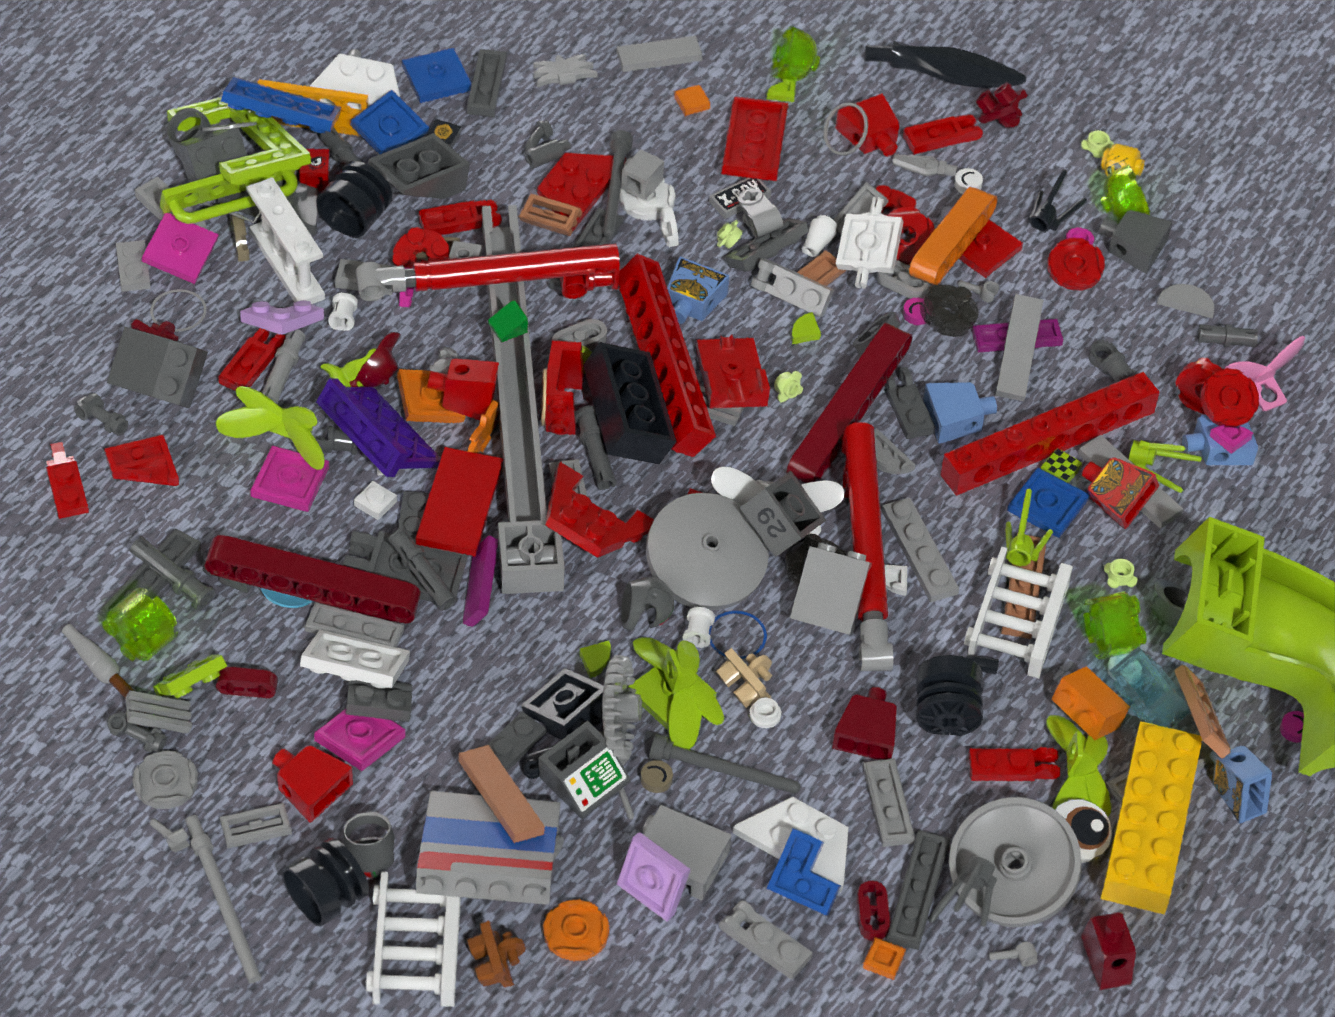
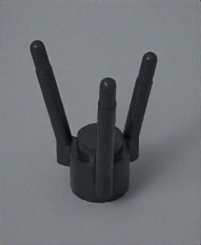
M1062 170L1048 198L1042 205L1043 191L1040 190L1038 192L1033 210L1028 217L1029 223L1033 228L1044 233L1048 232L1049 229L1056 231L1064 220L1087 202L1085 197L1057 218V210L1051 203L1064 181L1067 170Z

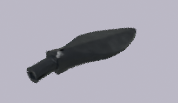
M893 40L892 46L866 44L865 62H892V68L920 72L956 85L998 88L1007 82L1011 86H1016L1027 81L1024 74L983 55L954 47L913 46Z

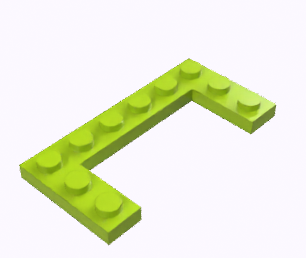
M222 97L167 110L168 121L177 112L186 108H194L208 118L210 125L218 124L221 120L231 118L235 123L257 122V125L240 128L264 152L219 163L220 174L230 184H244L253 178L271 177L276 172L297 170L303 165L311 164L310 153L272 117L258 116L255 114V111L246 108L244 110L232 109L228 107V103L221 102ZM189 117L179 124L177 130L188 131L200 125L201 119Z

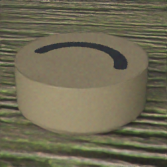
M659 760L646 763L641 770V784L646 790L653 793H661L668 790L673 781L672 768L667 763Z

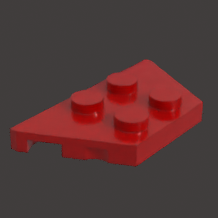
M565 153L537 187V194L548 199L579 207L582 215L576 219L578 222L577 227L610 185L614 156ZM552 210L556 214H560L566 217L570 216L569 214Z

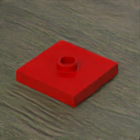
M989 219L960 256L959 260L986 278L1021 251L1023 243Z

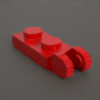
M967 114L966 116H952L906 127L903 130V137L913 155L951 145L979 140L983 137V130L980 126H974L977 123L975 117Z
M492 199L476 202L473 200L419 211L422 229H429L440 235L480 229L482 227V206H491L493 227L500 226L502 223L501 215L496 213L498 209L496 201Z
M259 328L252 338H248L218 377L219 384L234 391L239 386L251 387L273 360L278 348L282 347L286 338L285 335L276 334L267 345L264 342L268 339L270 331Z
M1040 747L1034 751L1033 749L970 748L969 765L971 781L1057 779L1061 775L1058 765L1041 764L1035 767V763H1053L1058 761V750L1050 747Z

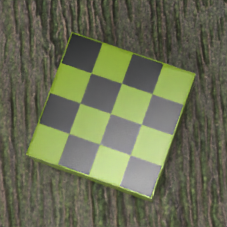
M1057 448L1041 466V469L1069 483L1081 470L1082 462Z

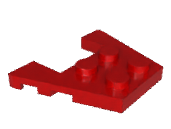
M562 462L558 464L554 472L555 480L551 489L552 497L548 506L545 526L597 558L622 548L624 543L629 541L633 543L638 542L644 535L649 533L654 522L653 518L637 510L627 523L621 521L612 511L604 510L592 503L586 495L576 493L574 490L579 486L584 476Z

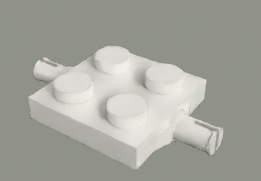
M876 197L872 198L869 213L860 215L846 214L836 266L840 270H854L857 272L854 284L857 288L862 286L864 289L867 287L869 273L894 272L903 220L902 217H890L881 214L884 200L878 197V200Z

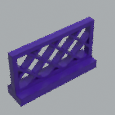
M329 378L316 403L386 477H395L399 469L438 468L441 460L439 455L374 387H345L337 378Z

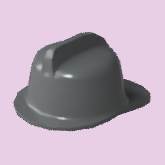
M1157 580L1154 588L1158 595L1152 612L1161 621L1175 629L1184 610L1189 592L1171 581Z

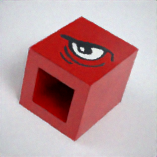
M306 149L310 153L311 164L301 166L300 183L317 188L318 192H322L329 184L330 179L329 149Z

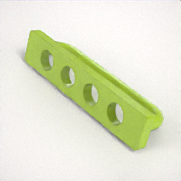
M295 170L276 172L271 177L253 178L244 184H230L221 174L163 190L160 208L164 214L172 212L177 220L182 223L192 224L256 206L250 196L194 212H186L183 208L246 191L247 186L272 177L275 182L286 181V185L279 188L285 197H288L296 191L298 182L294 174Z

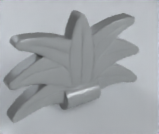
M585 54L573 56L566 60L560 55H556L555 61L533 63V68H538L533 73V78H540L537 81V87L551 83H559V85L572 84L581 78H597L598 72L590 70L593 69L592 62L583 61L586 59Z

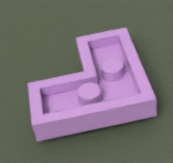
M305 300L296 301L293 306L288 308H275L270 306L268 302H255L252 304V307L241 310L240 315L241 322L283 335L324 320V308L311 305L310 301Z

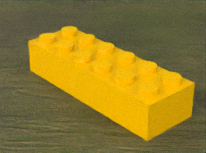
M1140 721L1100 899L1165 915L1173 887L1201 749V735Z

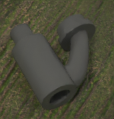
M547 120L536 122V129L529 137L525 146V159L532 169L561 158L563 152L571 149L567 139L562 141L553 139L537 146L541 138L546 141L549 137L553 136L552 126Z

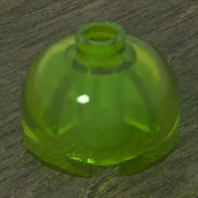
M789 26L782 35V38H785L786 41L782 46L778 45L776 48L772 70L777 67L778 70L772 77L782 81L785 79L799 82L806 78L811 71L815 72L817 70L820 56H817L816 41L809 33L797 27Z
M1129 164L1110 173L1103 185L1104 196L1100 197L1105 212L1111 211L1115 218L1120 221L1129 210L1150 215L1141 186L1139 187L1136 180H1134L1136 176Z

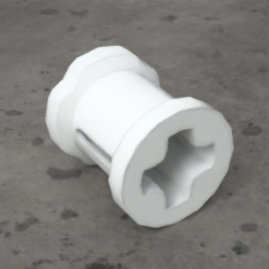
M338 293L333 296V312L329 315L328 323L335 330L349 331L355 323L353 312L357 310L358 300L352 294Z
M704 607L691 608L687 614L689 625L688 629L683 633V641H689L695 647H707L711 641L709 629L715 621V615L711 610Z

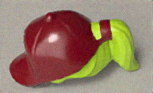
M398 332L389 333L382 339L377 349L369 350L365 357L352 360L342 368L329 363L322 364L320 368L325 370L331 378H337L345 387H379L383 384L387 385L389 379L398 369V364L392 354V350L401 334Z

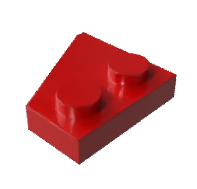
M164 434L104 449L113 479L169 486L179 485V477Z

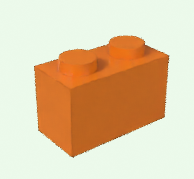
M1087 666L1062 677L1051 699L1094 740L1117 730L1130 709V706Z

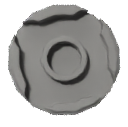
M176 751L152 753L145 757L144 762L139 767L137 765L134 770L133 787L137 797L144 804L156 809H171L181 806L191 799L197 790L198 772L195 764Z

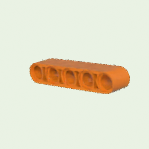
M969 187L915 254L910 264L909 275L930 284L938 285L993 215L997 205V196L974 187Z

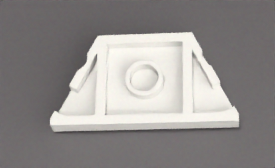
M339 54L310 85V87L368 95L369 106L391 90L400 97L393 64ZM320 99L321 102H325L332 105L334 104L329 99ZM347 103L351 108L361 110V104Z
M794 797L734 826L733 834L780 859L793 828L823 841L824 845L812 873L841 885L839 893L842 892L848 838L847 826Z

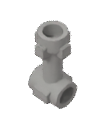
M444 347L439 350V357L430 366V371L448 373L451 360L459 358L457 351L450 347Z

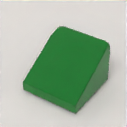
M515 300L509 302L488 319L489 326L501 343L528 333V318Z

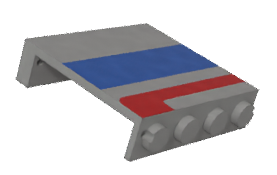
M430 791L417 864L416 893L549 905L556 836L559 830L560 802L526 799L544 824V835L514 843L482 795Z

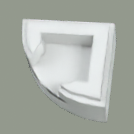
M672 207L662 209L660 222L661 232L666 245L669 247L679 245L677 224Z
M885 564L886 588L891 592L906 596L907 566Z

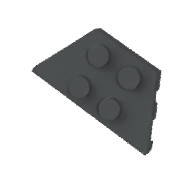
M285 180L276 182L279 187L286 185ZM298 183L296 191L286 198L308 232L315 235L317 233L318 218L316 202L319 196L318 189L307 186L304 183ZM246 190L218 198V205L250 195ZM253 206L238 212L256 217L260 211L257 206Z

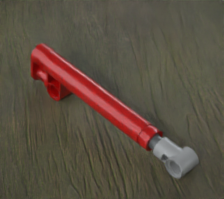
M615 243L429 261L428 263L417 262L413 263V268L404 269L403 265L381 267L378 263L366 262L357 267L356 276L360 298L365 301L379 300L385 296V293L405 292L406 288L415 287L416 292L427 291V289L441 290L560 278L564 297L577 299L584 296L587 291H593L595 287L611 286L612 290H617L620 259L618 247Z
M857 422L848 425L844 430L842 453L846 455L843 488H845L844 498H849L853 552L867 555L865 561L872 563L857 611L858 619L862 621L860 624L862 643L859 645V660H862L860 671H892L893 646L892 643H888V625L884 621L888 617L875 432L871 424Z

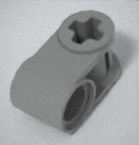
M752 188L744 190L738 195V202L744 211L742 216L743 222L751 230L754 237L759 238L783 227L780 212L765 197L762 191Z

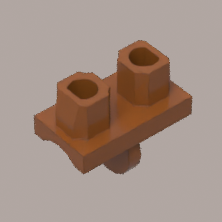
M489 920L480 924L482 933L467 940L469 950L475 960L487 955L490 958V961L475 966L477 978L483 987L498 982L504 988L513 986L514 982L507 960H509L512 966L520 963L519 956L526 950L524 940L513 938L511 932H506L502 935V941L500 934L493 931L491 922Z

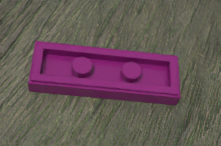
M1058 319L1040 320L1035 348L1063 346L1064 340ZM1009 323L974 325L972 333L978 353L1003 351Z
M490 535L479 544L476 556H472L462 623L467 626L473 627L489 612L498 548V539Z

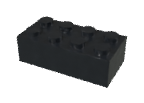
M599 342L583 364L607 453L611 456L660 464L677 441L651 353Z

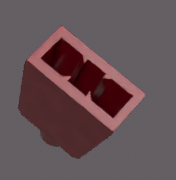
M872 687L869 689L867 697L857 694L852 696L835 729L832 749L877 760L892 759L895 745L897 706L886 701L887 693L884 689Z
M1117 912L1090 918L1081 934V939L1099 990L1131 985L1136 948L1124 915Z

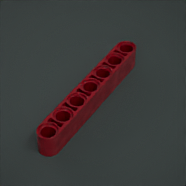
M884 323L793 454L787 467V473L791 471L796 479L805 483L815 482L817 478L821 479L842 449L845 428L850 424L861 421L906 355L912 343L913 335L888 323Z
M218 535L212 539L204 564L207 572L217 577L406 624L413 622L421 596V591L416 585L405 581L226 535Z

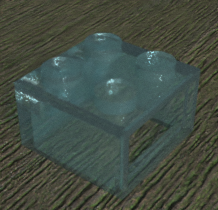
M1139 646L1109 670L1116 679L1112 684L1124 698L1127 697L1132 703L1130 707L1142 721L1145 720L1150 724L1173 728L1191 713L1185 696L1160 664ZM1152 684L1151 690L1144 693L1145 686Z

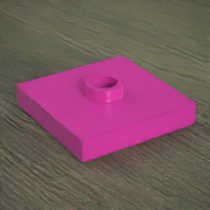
M165 213L142 256L141 262L195 284L218 241L219 234L193 223H182L174 215Z
M272 446L251 488V497L309 512L328 472L329 461L324 459L323 469L316 470L304 460L300 453Z
M344 709L314 733V741L360 771H363L404 739L406 729L388 719L347 715L346 709Z

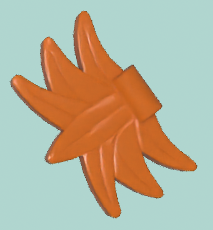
M493 400L486 414L481 415L479 426L469 438L471 443L468 447V452L479 454L480 451L483 452L490 442V435L499 422L495 420L499 414V410H497L499 402Z

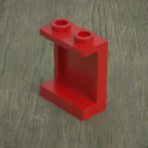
M552 340L547 367L546 432H552L557 435H575L574 393L565 391V388L583 390L582 342Z

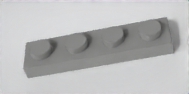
M911 498L882 505V513L930 603L958 595L959 587Z

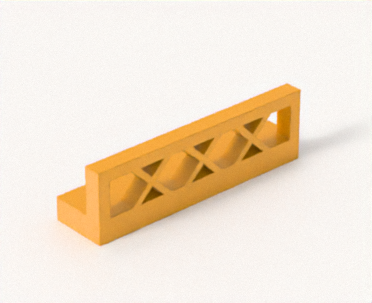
M259 79L258 84L302 95L303 97L318 101L322 98L331 100L334 103L333 105L341 107L339 118L334 125L336 131L342 134L361 136L350 123L353 118L369 107L368 95ZM347 103L361 104V110L353 109ZM271 116L280 125L309 129L310 127L303 124L289 125L284 123L282 121V118Z

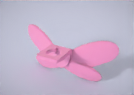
M1301 336L1290 343L1267 367L1254 362H1235L1226 366L1225 369H1238L1244 372L1242 374L1246 375L1247 378L1250 377L1259 392V407L1263 411L1271 410L1287 402L1274 379V375L1278 369L1288 363L1301 350L1305 337ZM1262 385H1265L1267 389H1271L1275 393L1276 400L1274 402H1267L1262 398Z

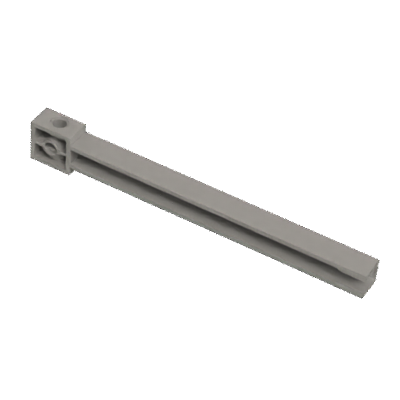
M508 205L510 227H493L491 206H482L484 256L521 253L517 205ZM524 281L487 285L490 318L513 300L518 303L527 316ZM529 327L528 333L502 343L491 328L494 362H499L496 393L497 402H499L498 415L508 522L498 523V554L502 594L564 591L565 567L562 537L545 526L547 511Z

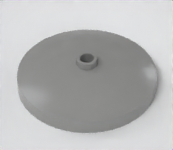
M694 493L670 502L655 518L646 541L647 563L652 576L662 580L669 586L677 602L691 608L704 607L711 611L720 610L741 603L759 586L767 569L769 550L764 546L762 538L755 528L746 521L744 513L740 509L741 504L730 498L713 493Z
M1009 797L981 806L971 813L960 825L950 848L949 867L953 883L960 875L963 866L968 865L972 856L984 858L995 865L992 875L997 878V881L993 888L987 921L1001 926L1026 927L1051 918L1072 898L1081 875L1080 847L1073 829L1056 810L1033 799ZM1015 863H1019L1022 865V867L1019 869H1010L1011 866ZM964 882L957 891L958 895H960L965 886ZM983 886L982 890L971 888L964 902L971 911L980 917L982 915L985 886Z

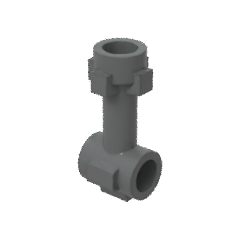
M92 393L77 401L74 411L81 420L85 421L93 416L105 424L104 430L109 433L113 432L117 436L122 435L127 430L128 421L126 417L116 412L111 414L104 410V402L98 394Z
M121 711L108 717L107 725L111 734L117 737L125 734L145 743L144 750L151 753L153 751H162L167 736L162 734L163 731L154 727L150 732L136 724L127 723V714Z

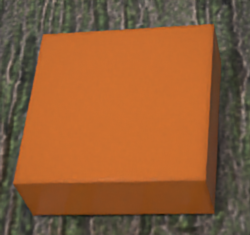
M700 85L674 92V98L685 116L710 109L711 102Z
M875 937L864 961L863 969L894 980L905 956L906 949Z

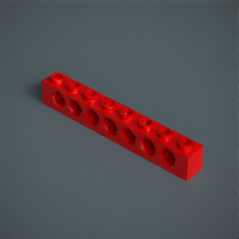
M637 253L619 271V291L622 294L639 350L650 352L677 441L671 450L695 457L716 437V433L659 262Z
M1144 372L1138 373L945 453L940 475L956 496L1046 459L1057 448L1065 451L1099 435L1155 413L1160 391Z

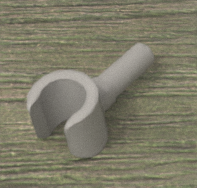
M962 280L958 284V287L979 294L980 298L985 302H992L999 291V285L993 281L984 283L983 287Z
M151 820L150 825L163 835L173 852H178L190 846L186 840L188 835L183 828L171 832L170 829L166 828L158 820Z
M1028 941L1022 942L1015 949L1008 951L989 952L990 961L1019 958L1023 967L1034 965L1038 962L1037 952L1033 944Z

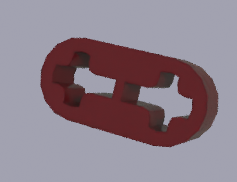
M225 667L219 671L220 676L217 678L216 689L222 694L272 698L276 694L278 677L273 672L239 667Z
M866 881L860 885L857 895L859 930L861 935L869 941H874L875 937L882 940L887 936L890 925L887 890L878 881ZM868 892H874V896L877 897L875 906L870 905V898L867 896ZM871 916H876L877 925H879L878 930H874L872 925H870Z

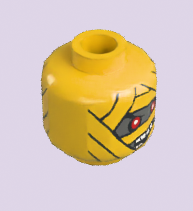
M1119 143L1105 150L1101 162V168L1105 170L1108 178L1125 183L1133 181L1136 175L1141 176L1145 161L1141 159V153L1137 148Z

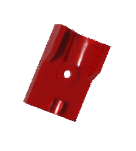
M732 334L726 338L720 335V339H700L696 341L695 349L709 409L768 406L770 387L766 371L761 369L754 338H733Z

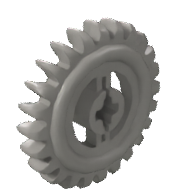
M615 655L609 661L604 681L603 729L607 748L614 750L613 757H618L620 761H626L632 755L633 743L625 740L634 739V735L627 733V729L636 728L635 725L628 723H637L641 720L642 700L640 695L635 694V689L627 688V685H632L635 682V678L630 677L634 672L630 658L624 655Z

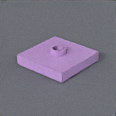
M639 832L632 837L617 885L661 918L669 921L675 915L691 869Z

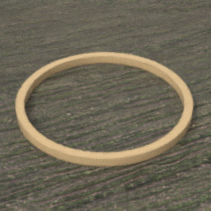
M544 368L542 377L541 426H545L547 369Z

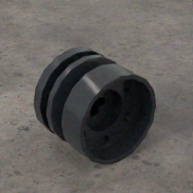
M352 161L345 164L334 180L319 194L316 199L317 209L329 227L351 238H359L364 236L376 219L388 208L393 200V192L388 181L375 168L363 162Z
M957 655L936 656L924 661L918 667L916 673V692L918 694L916 700V720L918 725L931 734L949 735L950 733V735L963 736L974 732L981 726L983 720V699L981 697L983 692V673L981 667L973 660Z
M331 837L323 841L320 845L321 847L316 846L310 851V859L301 856L282 870V879L292 901L311 923L319 927L337 917L341 913V905L350 908L356 903V900L360 901L369 894V885L361 866L343 843Z

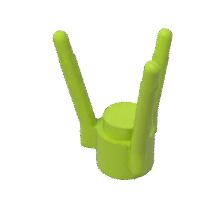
M1134 440L1129 454V460L1133 464L1153 472L1158 482L1179 493L1183 492L1181 487L1148 469L1147 465L1153 466L1156 455L1198 462L1202 458L1196 455L1174 452L1184 451L1185 447L1181 445L1150 443L1142 440Z
M1027 489L1025 493L1019 530L1015 538H1012L1011 522L1008 521L1005 524L1006 559L1016 566H1026L1031 560L1037 561L1039 553L1053 534L1052 529L1047 530L1035 548L1031 537L1025 535L1031 502V489Z

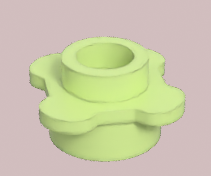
M1103 131L1091 132L1088 135V140H1083L1081 143L1082 149L1089 150L1096 158H1102L1105 150L1114 145L1110 141L1109 135Z
M734 220L731 224L727 222L720 228L717 233L719 237L718 247L724 245L729 249L739 240L743 231L737 227V220Z
M794 371L792 374L784 372L777 377L774 389L779 393L778 401L782 403L802 393L803 387L800 385L802 374L800 372Z
M1116 559L1104 566V571L1109 577L1107 584L1111 588L1125 585L1134 587L1137 584V578L1133 575L1134 565L1130 561Z

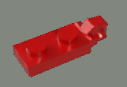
M62 442L50 444L53 460L46 461V469L58 518L89 513L78 465L74 460V456L66 457Z

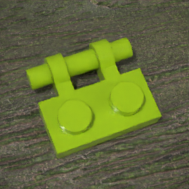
M212 654L203 660H195L188 664L186 669L163 677V681L153 686L157 696L174 695L175 698L184 696L193 690L191 685L201 680L202 683H207L219 677V671L227 667V664L222 655Z

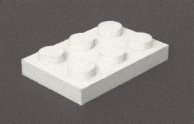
M320 629L301 655L300 667L309 668L312 672L319 674L330 673L338 675L348 681L359 680L371 683L372 686L377 688H392L409 662L410 651Z

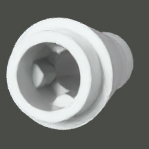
M819 215L811 221L805 244L802 247L804 254L816 258L819 252L836 236L837 224L833 219L825 215Z

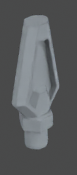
M895 154L893 159V165L926 177L935 174L955 177L958 166L947 164V161L940 160L939 162L934 156Z

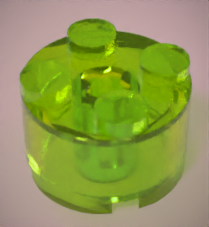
M136 588L107 612L106 619L102 622L104 630L120 644L121 653L132 662L136 658L141 661H149L178 636V631L174 632L173 629L177 622L168 606L157 596L151 599L145 595L148 590L144 588Z
M1122 591L1085 600L1084 605H1089V612L1083 613L1085 633L1089 643H1096L1100 653L1094 654L1097 659L1101 660L1135 653L1139 650L1140 645L1146 644V632L1143 626H1140L1138 618L1140 604L1135 595L1129 596L1128 593Z

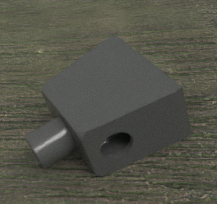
M1129 210L1120 223L1105 217L1100 226L1099 233L1111 237L1108 252L1147 274L1169 239L1172 222Z

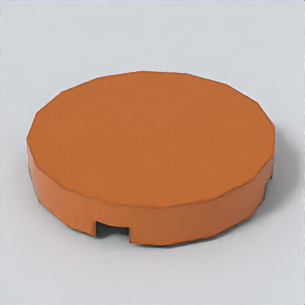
M580 899L566 900L560 903L559 907L553 911L551 909L546 915L543 924L544 941L550 951L560 958L570 961L588 960L598 955L606 946L609 938V923L605 914L603 915L593 903Z

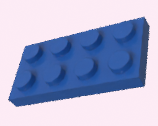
M235 77L232 78L224 89L221 102L228 103V107L232 109L244 110L246 108L255 111V114L261 117L270 118L274 116L282 118V121L286 124L310 126V130L318 133L331 132L341 110L339 106Z

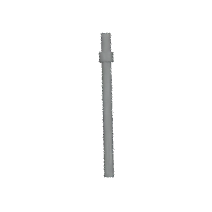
M189 816L186 819V824L192 837L191 846L194 854L200 857L248 983L260 981L261 976L212 854L214 847L210 837L204 833L198 816Z

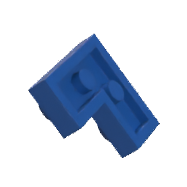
M793 828L766 889L828 916L841 885L812 873L824 842Z

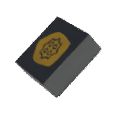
M435 119L426 136L434 133L453 148L461 134V126Z

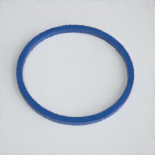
M728 611L715 617V621L722 616L735 613L752 617L760 624L764 633L761 646L753 654L756 655L764 647L767 632L763 623L754 615L743 611ZM711 640L710 645L712 646V648L722 656H725L723 652H721L715 647ZM746 655V656H739V657H740L741 659H746V657H747L748 655Z

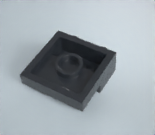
M564 668L525 701L521 707L526 715L545 724L550 735L563 740L586 721L594 725L598 720H603L604 685Z

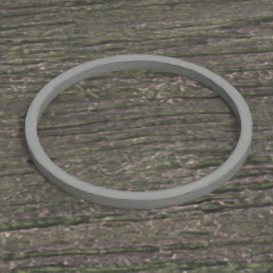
M843 103L832 110L825 122L824 140L833 153L849 155L860 148L868 132V119L865 111L854 103ZM854 106L859 109L864 118L862 138L853 149L847 152H838L831 147L828 140L829 122L832 116L842 107Z
M257 122L227 124L230 126L219 125L202 128V131L257 125Z
M183 289L167 291L159 295L151 305L150 314L152 320L160 325L154 317L153 309L156 302L164 295L173 292H186L200 299L204 307L201 319L190 327L175 329V332L186 331L196 327L203 321L207 311L204 300L198 294Z

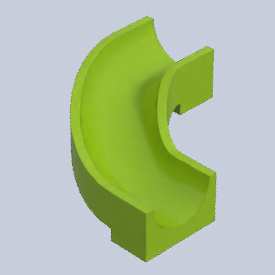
M1208 517L1175 549L1174 560L1192 566V579L1184 610L1175 629L1163 643L1162 654L1214 673L1271 687L1291 695L1299 701L1304 710L1299 773L1311 776L1319 771L1335 768V582L1293 560L1264 549V536Z

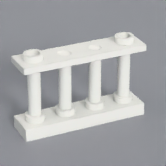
M272 177L247 186V192L262 216V222L249 226V232L293 301L305 300L314 304L324 300L325 292L310 271V262L323 258V253L274 178Z
M1001 547L998 558L992 557L989 565L988 575H991V579L974 628L968 627L964 640V645L969 646L967 657L975 655L977 646H982L1025 658L1024 662L1029 663L1027 675L1039 678L1069 587L1073 566L1061 563L1058 574L1045 575L1005 564L1007 548ZM1001 575L1046 587L1047 591L1051 592L1050 598L1044 596L1041 599L998 587ZM993 598L1040 611L1039 614L1044 615L1043 620H1036L1035 623L992 611L990 607ZM985 622L1032 634V638L1036 639L1035 645L1029 644L1025 646L982 634Z
M381 872L380 885H374L373 905H379L374 971H367L366 991L373 992V1004H380L381 989L434 991V994H441V1006L454 1007L461 897L418 894L416 889H389L388 872ZM387 902L440 904V907H446L445 916H439V919L386 917ZM385 930L438 932V936H444V945L437 944V948L384 946ZM383 959L436 961V965H442V974H435V977L382 975Z

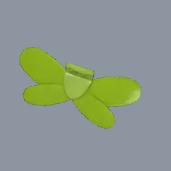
M245 386L237 387L236 395L247 407L227 411L218 417L216 427L221 434L234 438H246L268 431L291 439L300 455L312 468L316 470L323 469L324 454L311 433L313 427L317 425V418L311 410L301 406L281 408L259 391Z
M641 637L633 641V648L641 658L664 671L671 691L674 694L668 716L670 741L674 742V746L687 750L691 749L698 738L702 716L714 725H720L724 721L723 711L716 697L697 678L700 662L697 648L689 641H680L676 651L662 642L649 637Z
M1059 715L1048 716L1046 725L1049 732L1067 752V771L1069 776L1060 788L1052 808L1055 810L1064 802L1082 799L1094 803L1109 817L1111 814L1110 796L1105 782L1097 769V766L1107 754V739L1103 736L1094 740L1090 735L1085 738L1082 732L1068 719Z

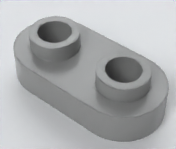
M896 260L893 273L876 272V280L880 285L910 299L924 298L930 290V283L910 276V266Z
M588 319L556 332L552 340L582 342L583 346L592 351L599 342H606L607 327L600 320Z

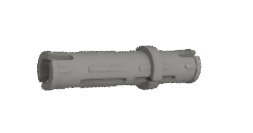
M298 329L295 332H288L282 347L278 348L275 357H277L262 392L277 405L291 369L298 363V353L305 340V334Z

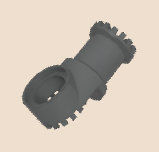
M1102 339L1092 344L1089 353L1090 363L1095 367L1101 368L1105 373H1109L1115 383L1138 374L1136 370L1128 366L1125 362L1124 354L1120 353L1116 346H1113L1112 342L1109 343L1108 340L1104 342ZM1104 351L1109 356L1107 358L1102 359L1101 357L1099 358L1095 354V352Z
M333 426L327 427L326 438H318L317 436L315 438L323 454L331 453L332 450L351 452V455L357 454L358 447L342 430H336Z

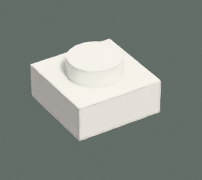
M372 481L354 499V506L379 520L397 502V495Z

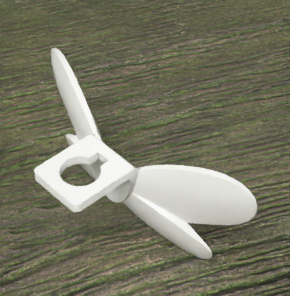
M731 467L716 468L711 476L712 486L721 496L730 498L741 505L774 483L762 480L755 481L747 474ZM824 480L801 485L820 512L836 507L844 498L843 487L834 481ZM818 526L806 536H818L821 532V526Z

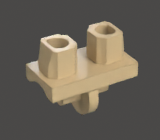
M732 648L724 653L727 661L716 673L727 687H730L740 678L745 681L743 685L734 691L735 696L745 708L760 698H771L766 692L764 684L758 679L762 677L764 681H768L772 677V674L768 671L772 661L768 656L756 657L751 653L746 657L750 664L747 666Z

